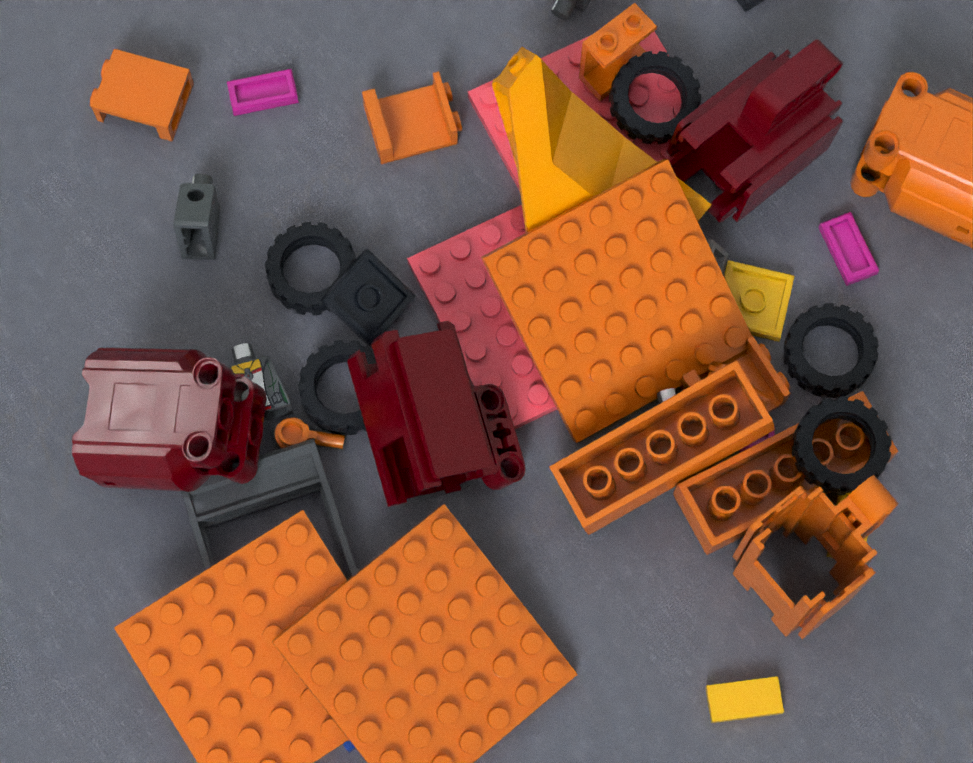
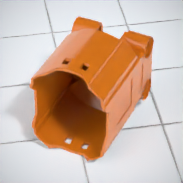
M907 72L898 79L889 100H886L861 152L860 161L851 177V188L854 193L861 197H871L878 191H881L885 194L891 212L973 249V98L951 88L931 94L927 92L928 84L922 75L915 72ZM902 90L911 91L915 97L907 96ZM862 173L871 174L875 181L866 180L863 178Z

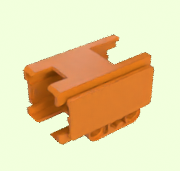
M875 475L865 480L836 506L823 493L824 490L820 486L808 496L804 488L799 486L748 528L732 557L736 562L739 560L740 562L732 574L746 591L753 588L774 613L771 620L785 637L800 626L802 630L798 635L803 640L846 605L876 574L872 567L869 568L868 564L878 553L864 539L888 518L899 503ZM783 526L785 528L783 535L786 538L795 532L805 545L815 536L837 562L829 571L839 584L833 591V594L837 597L831 602H826L824 600L826 595L822 591L812 600L807 595H804L795 605L757 560L765 548V542L772 533Z

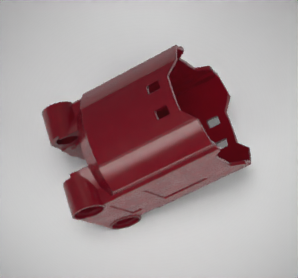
M108 347L98 348V350L91 353L85 359L82 376L90 386L84 425L72 436L73 445L71 452L76 467L79 470V475L93 480L105 488L184 492L197 490L211 475H220L239 484L248 483L255 477L258 470L267 400L266 392L260 385L247 377L236 376L234 371L215 358L207 357L202 351L195 349ZM249 389L248 396L245 400L241 401L242 394ZM239 458V466L232 472V465Z

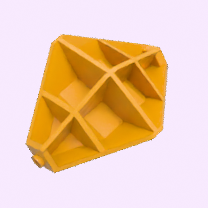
M521 47L511 57L501 74L493 79V91L517 167L525 233L657 163V161L629 141L578 98L540 57L524 47ZM677 178L697 221H699L712 204Z

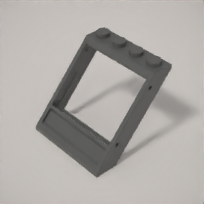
M314 438L260 455L257 473L248 483L239 484L220 475H211L197 490L191 492L181 491L205 570L216 564L205 528L320 491L337 545L341 544L351 577L358 572ZM239 463L232 465V472L237 469Z

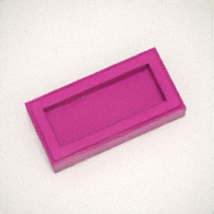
M292 69L227 81L234 116L299 103Z
M851 212L819 224L818 228L846 286L878 274L879 268Z

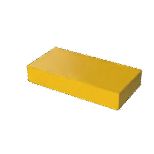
M778 676L707 685L705 687L711 723L784 713Z

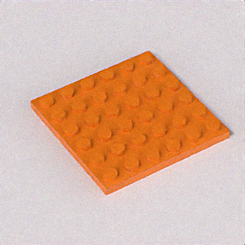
M668 159L658 161L481 257L572 440L576 443L656 400L658 392L681 386L682 376L693 369L699 376L708 371L709 364L717 366L719 362L722 363L748 349L745 343L748 338L752 337Z
M445 504L440 505L272 641L273 645L367 763H474L578 675Z
M304 510L299 511L114 627L198 763H314L348 741V738L272 643L275 638L347 581Z

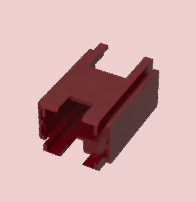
M819 39L811 42L792 58L789 57L791 52L788 49L778 57L772 51L677 124L666 152L671 157L679 151L681 153L669 161L676 177L684 183L702 170L723 191L721 195L710 203L712 205L707 210L719 223L732 214V218L739 222L821 156L830 147L839 131L843 120L839 116L833 120L831 116L839 111L842 102L840 100L835 102L824 89L827 83L839 72L843 62Z
M449 321L439 322L437 324L439 331L399 337L398 330L382 333L372 343L377 363L368 365L365 352H360V349L350 355L347 360L388 507L407 503L406 499L445 490L446 494L461 491V484L482 478L488 488L501 490L521 480L525 475V462L505 395L494 384L472 387L455 325ZM481 399L484 401L486 408L483 406ZM501 467L504 469L506 476L503 474Z

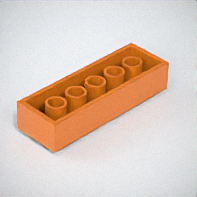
M736 360L549 466L583 529L590 535L677 486V484L769 434L775 428L771 416Z
M863 391L848 398L850 401L858 399L865 402L864 406L869 409L872 407ZM843 419L827 420L818 426L813 435L812 446L814 454L822 465L833 472L841 474L855 473L863 468L869 460L871 451L869 439L863 430L851 421ZM798 424L677 484L673 495L706 555L744 537L748 528L756 520L799 486L804 488L807 496L819 487L814 483L810 485L804 479L806 477L802 471L799 472L796 468L795 463L797 461L795 456L792 455V446L794 445V440L792 439ZM893 441L889 447V452H891L889 462L899 452Z

